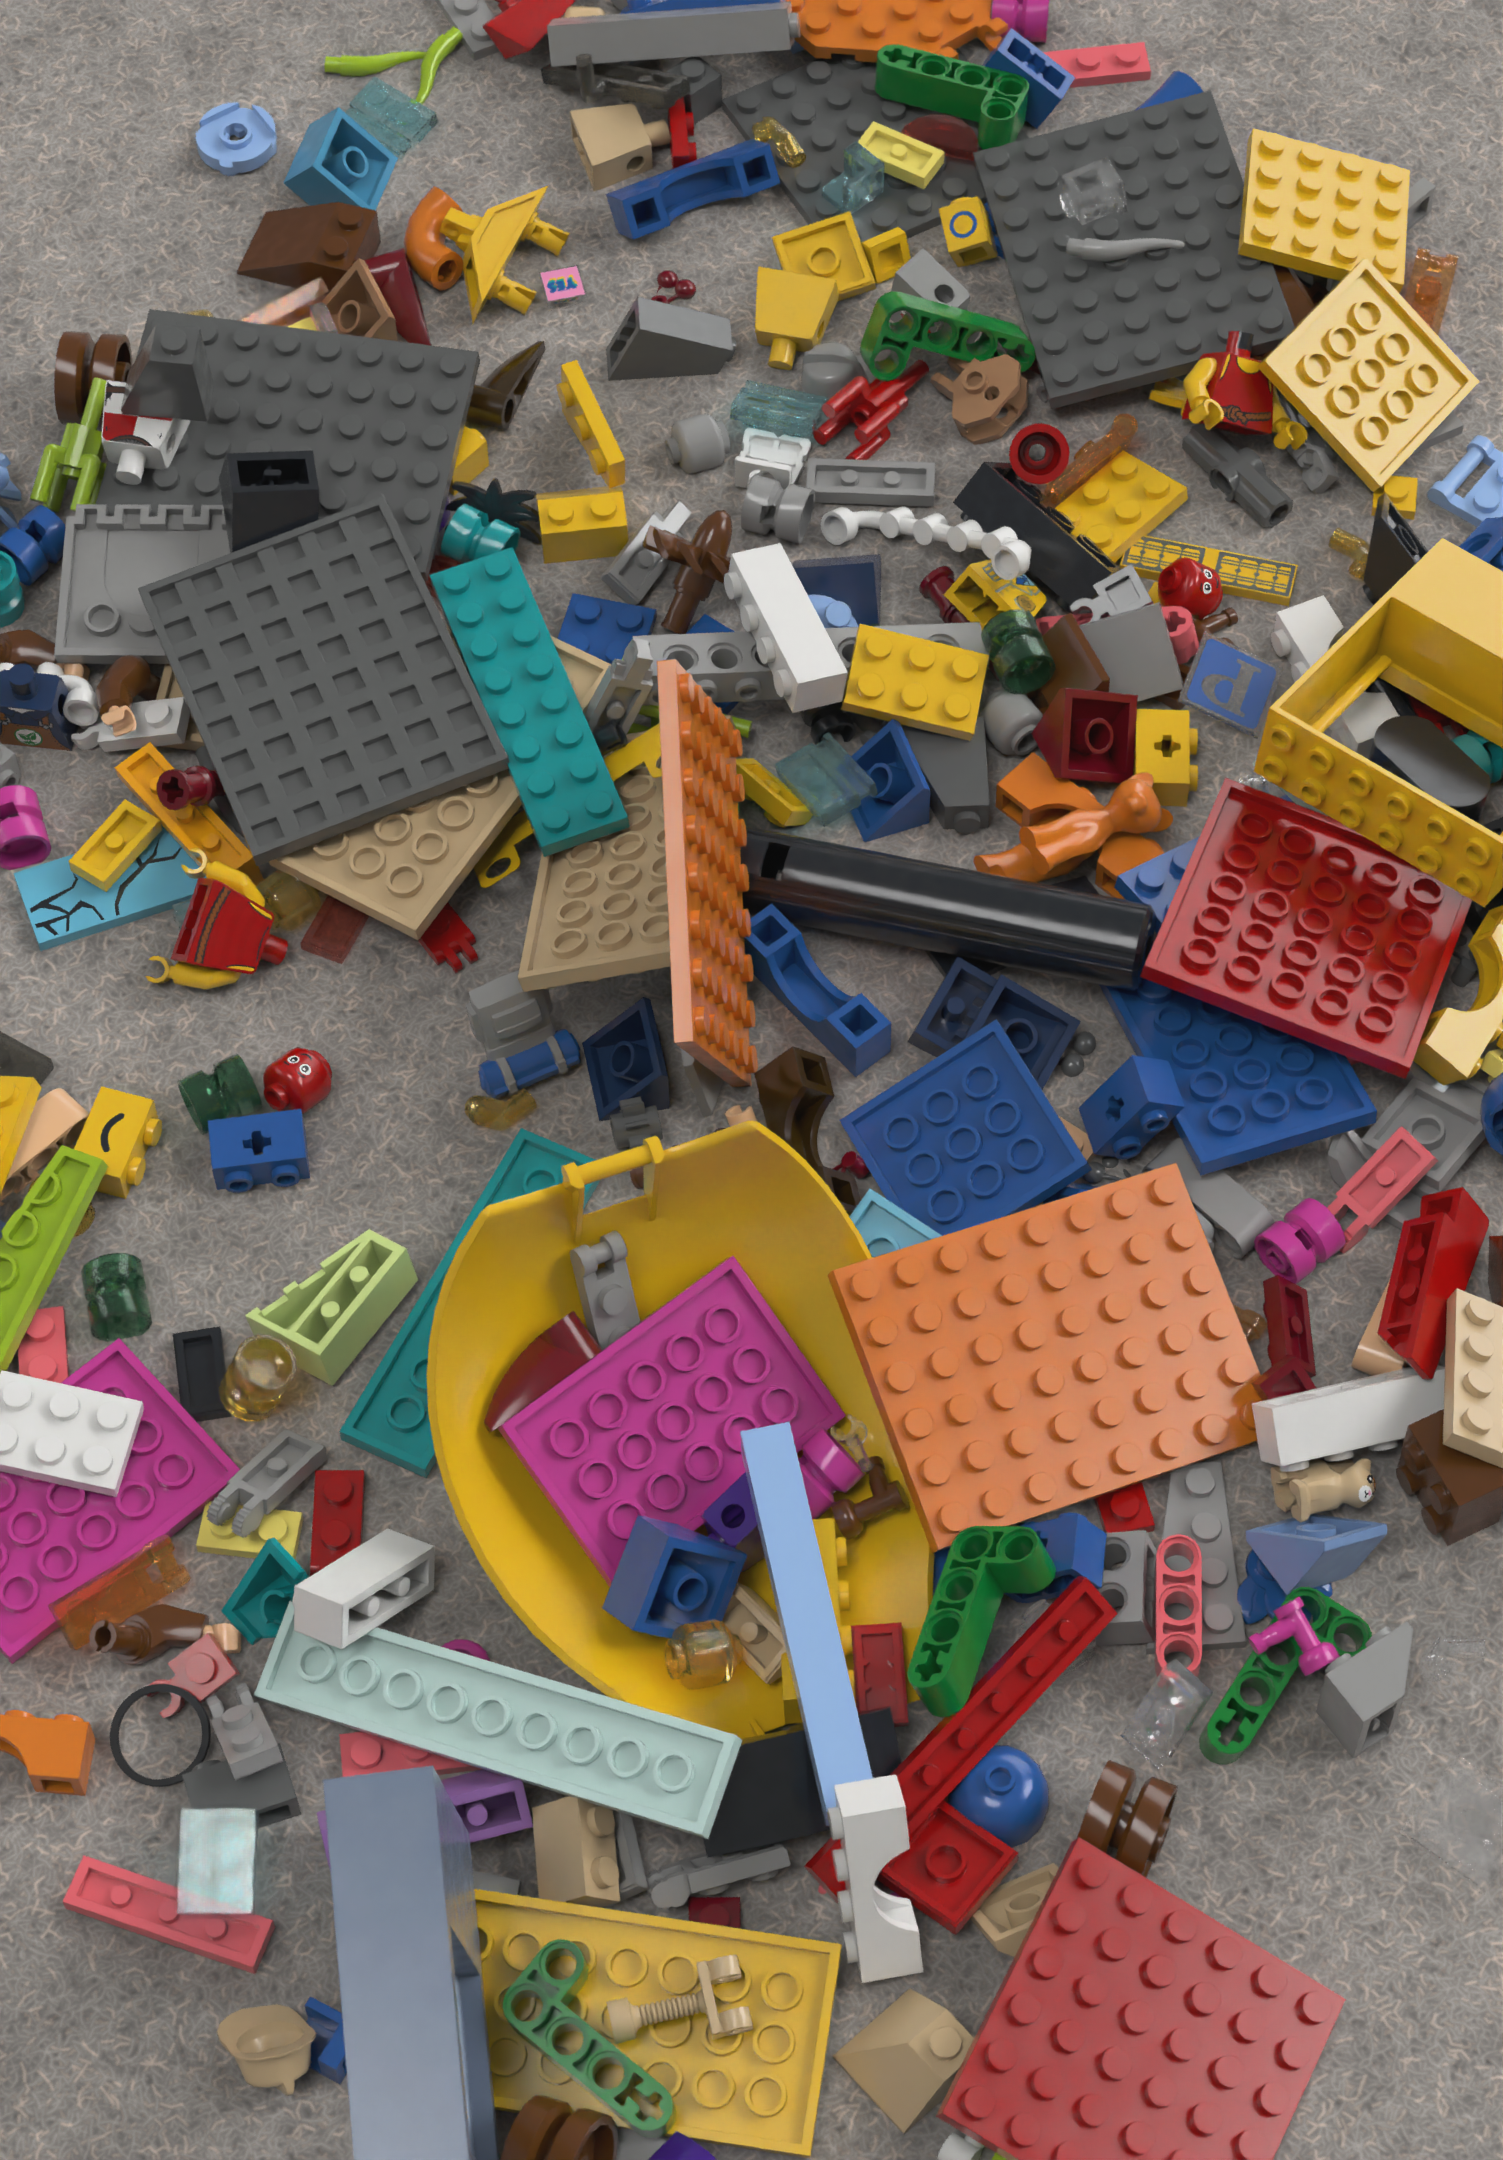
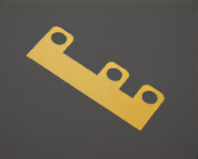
M660 723L603 759L612 781H615L643 762L653 778L662 776V768L656 767V762L661 756ZM525 810L509 820L474 866L481 887L487 888L492 886L519 867L521 860L514 845L534 833ZM502 858L511 859V864L504 873L494 878L486 876L488 868L494 862Z

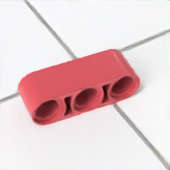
M1176 1534L1165 1538L1158 1546L1156 1554L1155 1671L1161 1683L1170 1688L1181 1689L1195 1682L1199 1675L1201 1664L1202 1556L1200 1547L1195 1540L1186 1535ZM1180 1555L1187 1558L1191 1566L1185 1571L1178 1572L1168 1568L1165 1561L1171 1556ZM1173 1603H1181L1187 1606L1192 1614L1184 1620H1175L1167 1615L1165 1609ZM1179 1651L1188 1655L1192 1663L1184 1669H1175L1167 1664L1165 1657L1171 1652Z

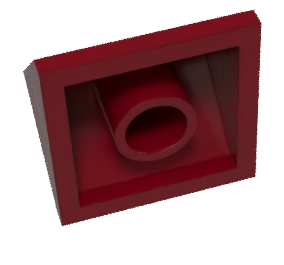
M1060 688L1032 732L1054 777L1120 784L1132 777L1138 695Z

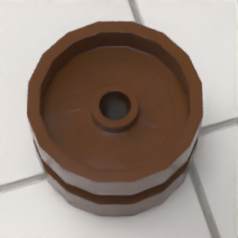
M63 332L57 349L54 372L55 407L61 424L81 423L94 377L106 381L127 382L128 373L133 365L130 342L126 335L105 333L100 335L95 344L88 332ZM103 410L98 424L99 427H102Z
M1108 1760L1089 1802L1077 1838L1080 1837L1111 1856L1114 1848L1118 1849L1115 1859L1147 1878L1152 1863H1156L1171 1823V1818L1169 1817L1178 1786L1151 1777L1142 1786L1135 1804L1131 1803L1137 1779L1135 1769Z
M535 2095L524 2104L515 2118L506 2138L500 2160H616L618 2149L617 2125L609 2115L590 2109H577L574 2112L567 2102L545 2095Z

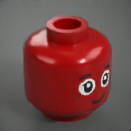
M1188 557L1179 558L1169 564L1158 578V598L1163 607H1183L1191 615H1199V619H1203L1215 612L1222 601L1223 589L1221 578L1217 571Z
M300 1047L287 1051L268 1065L263 1073L264 1097L267 1103L277 1111L301 1109L302 1114H305L329 1095L332 1078L331 1067L327 1060L317 1051Z

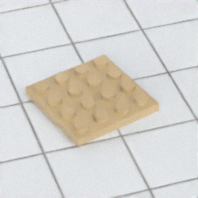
M1456 1288L1447 1299L1443 1445L1503 1468V1307Z

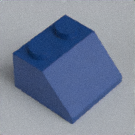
M638 1515L602 1608L633 1631L712 1648L747 1554L678 1524ZM701 1621L704 1623L706 1621L705 1625L702 1624L696 1630L688 1628L690 1624Z

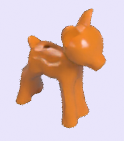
M1138 773L1117 786L1108 804L1103 809H1077L1047 824L1024 826L1019 831L1020 844L1004 852L977 855L974 857L973 862L979 872L1039 883L1069 874L1075 870L1082 861L1092 856L1095 850L1099 849L1113 832H1162L1172 824L1173 815L1161 807L1158 797L1152 789L1154 784L1153 776L1149 773Z

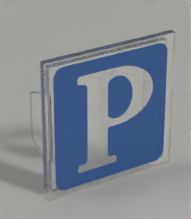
M1205 631L1178 702L1257 739L1284 668Z

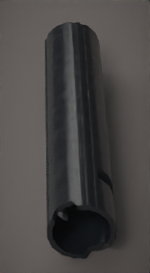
M746 826L747 844L740 847L741 864H746L748 869L749 890L742 892L743 909H748L752 916L773 904L792 924L1135 991L1144 980L1140 976L1153 946L1156 927V913L1150 904ZM779 874H782L781 881L778 880Z

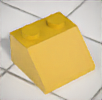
M605 486L537 493L536 501L544 564L615 557L627 544L628 525L621 486L611 489Z

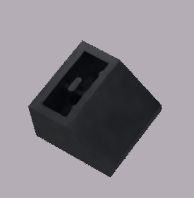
M313 450L226 454L219 482L230 553L319 519V486Z

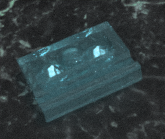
M375 76L349 103L350 108L345 112L400 160L410 148L413 149L438 123L436 112Z
M747 380L745 388L742 387L731 404L730 419L741 421L750 428L768 427L782 430L784 434L791 437H811L821 422L822 414H824L822 405L828 401V397Z
M829 732L823 735L824 740L814 745L811 742L775 764L778 777L824 827L862 805L860 800L868 795H871L872 798L878 795L875 782Z
M181 1808L177 1914L255 1915L258 1810L256 1808Z

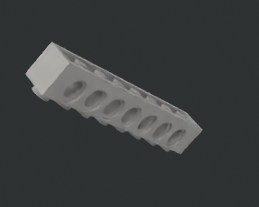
M980 622L873 626L987 654ZM858 627L825 628L847 672H849ZM751 631L632 636V638L649 641V649L653 657L651 664L654 670L652 675L653 687L643 705L659 706L657 661L676 659L687 673H691L693 680L702 686L705 694L710 696L713 702H751L785 699V697H780L777 694L773 674L768 664L761 662L757 652V643ZM988 659V663H987L986 674H987V670H988L989 659Z

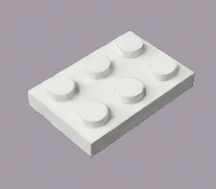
M1 1370L0 1471L117 1497L144 1412L143 1401Z

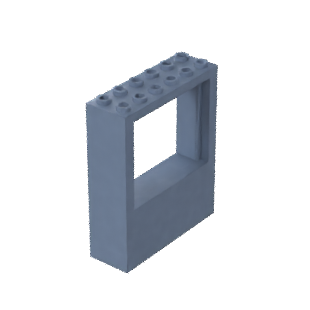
M433 1766L324 1779L323 1787L354 2160H500L469 1833Z

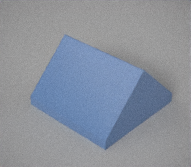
M1312 1514L1307 1521L1301 1523L1295 1518H1290L1246 1530V1541L1286 1595H1289L1294 1589L1299 1587L1314 1588L1344 1579L1353 1574L1387 1535V1524Z

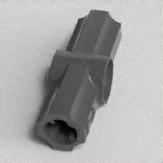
M1202 424L1192 426L1190 432L1183 438L1182 449L1209 474L1212 487L1214 489L1219 488L1227 496L1225 498L1226 501L1229 502L1235 499L1264 528H1272L1284 521L1285 517L1292 511L1293 500L1266 475L1264 464L1256 452L1247 447L1240 450L1217 428L1207 430L1205 425Z

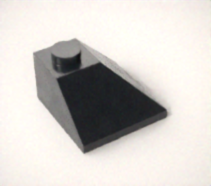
M1386 493L1378 497L1363 580L1365 584L1362 586L1364 593L1373 605L1428 553V550Z

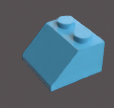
M338 107L309 124L283 183L310 206L342 202L376 210L398 158Z

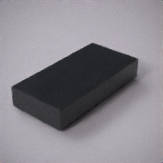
M221 1327L174 1333L173 1342L181 1406L196 1422L232 1417Z

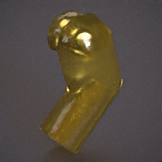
M765 116L762 117V121L753 124L752 132L756 140L767 143L772 139L789 167L797 168L805 162L806 154L794 135L774 117Z

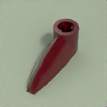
M404 247L364 260L395 318L397 332L409 343L432 346L414 275L407 261Z
M574 1311L540 1334L508 1369L494 1393L484 1420V1425L489 1433L602 1351Z

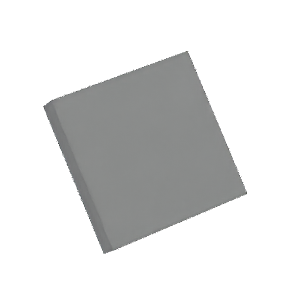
M1160 602L1079 625L1110 678L1109 692L1138 695V702L1184 689V683Z

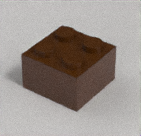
M1444 1409L1408 1425L1396 1475L1403 1490L1408 1495L1415 1493L1422 1504L1421 1514L1428 1530L1433 1535L1440 1533L1447 1546L1499 1522L1503 1510V1469L1443 1445Z

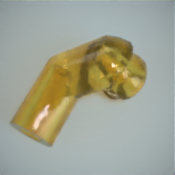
M1338 527L1332 534L1328 546L1354 559L1349 567V574L1364 580L1370 544Z
M523 1089L506 1102L487 1096L474 1095L466 1101L464 1110L472 1123L493 1130L504 1131L536 1109L537 1104L532 1095Z

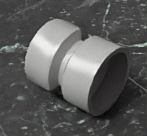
M755 475L748 486L741 514L742 529L763 535L774 530L776 537L779 539L802 543L812 519L815 502L814 489L795 484H789L784 489L781 487L779 480Z

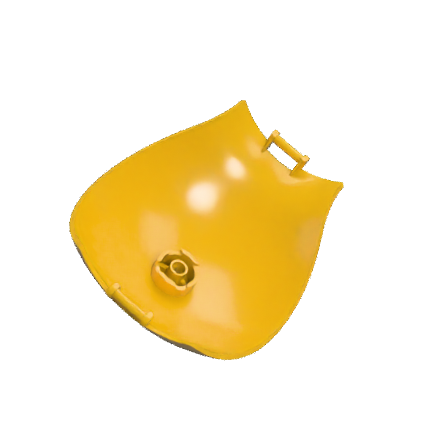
M751 1120L663 1150L659 1138L652 1136L643 1139V1145L583 1165L577 1166L572 1162L561 1166L563 1183L485 1207L459 1245L444 1278L435 1307L428 1346V1415L434 1451L441 1477L459 1525L480 1565L504 1601L531 1633L565 1665L607 1697L731 1733L741 1739L764 1735L767 1731L785 1725L782 1676L770 1685L766 1684L718 1634L712 1648L694 1644L693 1647V1645H689L684 1641L633 1631L605 1611L602 1607L610 1587L498 1428L489 1433L484 1425L489 1405L502 1378L519 1355L540 1334L572 1311L576 1313L587 1328L570 1259V1251L583 1244L591 1247L600 1243L601 1236L615 1230L622 1236L627 1247L628 1255L625 1259L640 1322L721 1262L734 1256L846 1416L829 1428L827 1432L851 1455L865 1474L864 1461L872 1456H880L883 1459L884 1472L889 1479V1483L896 1480L900 1482L906 1493L909 1508L900 1512L894 1508L863 1522V1530L858 1536L849 1540L846 1539L847 1567H837L838 1581L848 1580L850 1611H840L841 1625L854 1626L901 1622L907 1704L921 1700L909 1682L907 1673L933 1598L935 1553L932 1554L827 1276L835 1269L873 1257L846 1210L817 1172L783 1139L759 1122ZM644 1166V1195L583 1215L584 1185ZM605 1263L599 1264L598 1269L604 1267ZM803 1449L797 1453L798 1458L803 1456ZM866 1474L846 1493L836 1491L833 1494L834 1501L846 1498L856 1504L872 1497L869 1476ZM830 1507L818 1519L834 1518L832 1508ZM835 1521V1537H844ZM704 1524L694 1530L699 1534L709 1536ZM764 1557L747 1571L741 1572L737 1582L752 1588L778 1614ZM852 1650V1655L844 1657L847 1670H853L854 1672Z

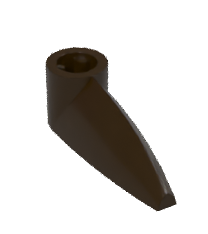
M538 341L506 360L481 385L474 384L466 422L503 430L509 428L544 354V341Z

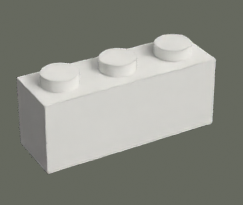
M388 1528L294 1586V1631L340 1649L350 1645L434 1590L435 1546Z

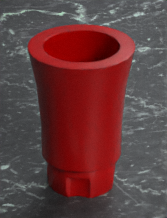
M1043 423L1031 424L1021 429L1013 438L1009 450L1010 463L1015 473L1024 481L1032 484H1046L1057 479L1066 469L1070 456L1069 445L1065 436L1057 428ZM1040 444L1044 447L1045 454L1040 460H1032L1029 456V450L1033 445Z

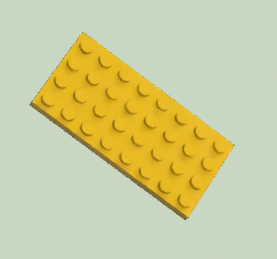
M474 1889L495 2110L519 2113L524 2104L535 2095H545L567 2102L574 2112L577 2109H590L611 2116L617 2125V2129L633 2130L517 2034L505 2017L503 1999L508 1989L546 1944L557 1939L569 1940L578 1946L588 1967V1977L583 1988L567 2007L664 2086L670 2093L676 2109V2120L671 2130L664 2136L671 2137L678 2131L694 2141L811 2159L842 1944ZM727 1955H737L741 1978L726 1983L712 1984V1990L718 2013L738 2007H749L753 2030L713 2040L708 2016L706 2013L699 2011V2014L694 2012V2015L689 2013V2016L684 2015L682 2018L679 2016L677 2019L674 2017L673 2020L668 2018V2021L663 2019V2022L658 2020L656 2024L653 2022L651 2025L649 2023L647 2026L642 2025L636 2032V2039L615 2044L607 2007L608 2001L627 1997L632 2005L640 2008V2005L645 2007V2004L650 2005L652 2002L655 2004L656 2001L660 2003L661 2000L666 2001V1999H669L671 2001V1998L676 2000L678 1996L681 1998L682 1995L686 1997L687 1994H697L701 1990L697 1962L710 1961ZM570 1956L557 1957L549 1967V1975L559 1980L569 1978L576 1969V1960ZM536 1997L522 1999L515 2010L516 2018L527 2022L536 2019L542 2011V2001ZM575 2030L563 2032L556 2040V2051L562 2055L575 2054L583 2044V2035ZM617 2064L604 2065L596 2075V2084L603 2089L617 2087L624 2078V2069ZM636 2081L635 2087H636L638 2084H640L641 2082H640V2081ZM634 2087L629 2097L640 2107L643 2113L641 2121L644 2122L649 2116L654 2117L656 2120L662 2117L663 2114L659 2107L661 2100L657 2099L655 2103L649 2104L638 2095ZM626 2099L619 2104L624 2106Z

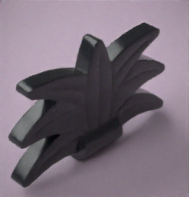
M497 478L491 481L487 491L466 482L455 481L452 484V488L464 496L449 502L446 510L456 512L461 505H470L486 513L489 523L499 519L520 529L521 538L534 543L540 542L541 536L537 531L522 522H539L538 512L522 503L532 500L537 495L535 491L515 490L502 493Z

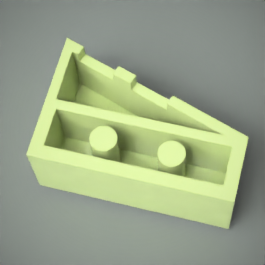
M370 1229L320 1263L322 1269L298 1285L294 1281L282 1289L285 1295L262 1311L256 1307L245 1315L253 1335L260 1346L332 1386L418 1281L407 1249Z

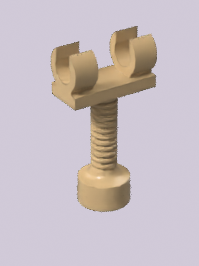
M727 1955L710 1961L697 1962V1971L701 1990L697 1994H687L686 1997L682 1995L681 1998L678 1996L676 2000L671 1998V2001L669 1999H666V2001L661 2000L660 2003L656 2001L655 2004L653 2002L650 2005L645 2004V2007L640 2005V2008L632 2005L627 1997L608 2001L607 2007L615 2044L636 2039V2032L642 2025L647 2026L648 2023L651 2025L653 2022L656 2024L658 2020L663 2022V2019L668 2021V2018L673 2020L674 2017L677 2019L679 2016L682 2018L684 2015L689 2016V2013L694 2015V2012L699 2014V2011L706 2013L708 2016L713 2040L753 2030L749 2007H738L718 2013L712 1990V1984L726 1983L741 1978L737 1955Z

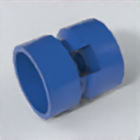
M42 505L35 506L19 520V529L15 527L9 528L0 536V551L7 553L13 558L20 582L25 586L32 585L48 571V562L54 564L63 558L66 525L54 512Z

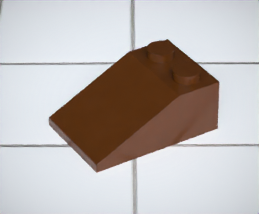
M342 202L268 211L265 213L245 253L237 274L328 295L358 258L366 260L374 257L381 242L377 211Z

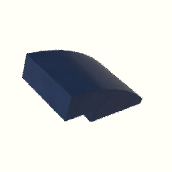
M957 956L907 1042L938 1057L997 1019L1043 1090L1081 1021L1002 974L997 980Z

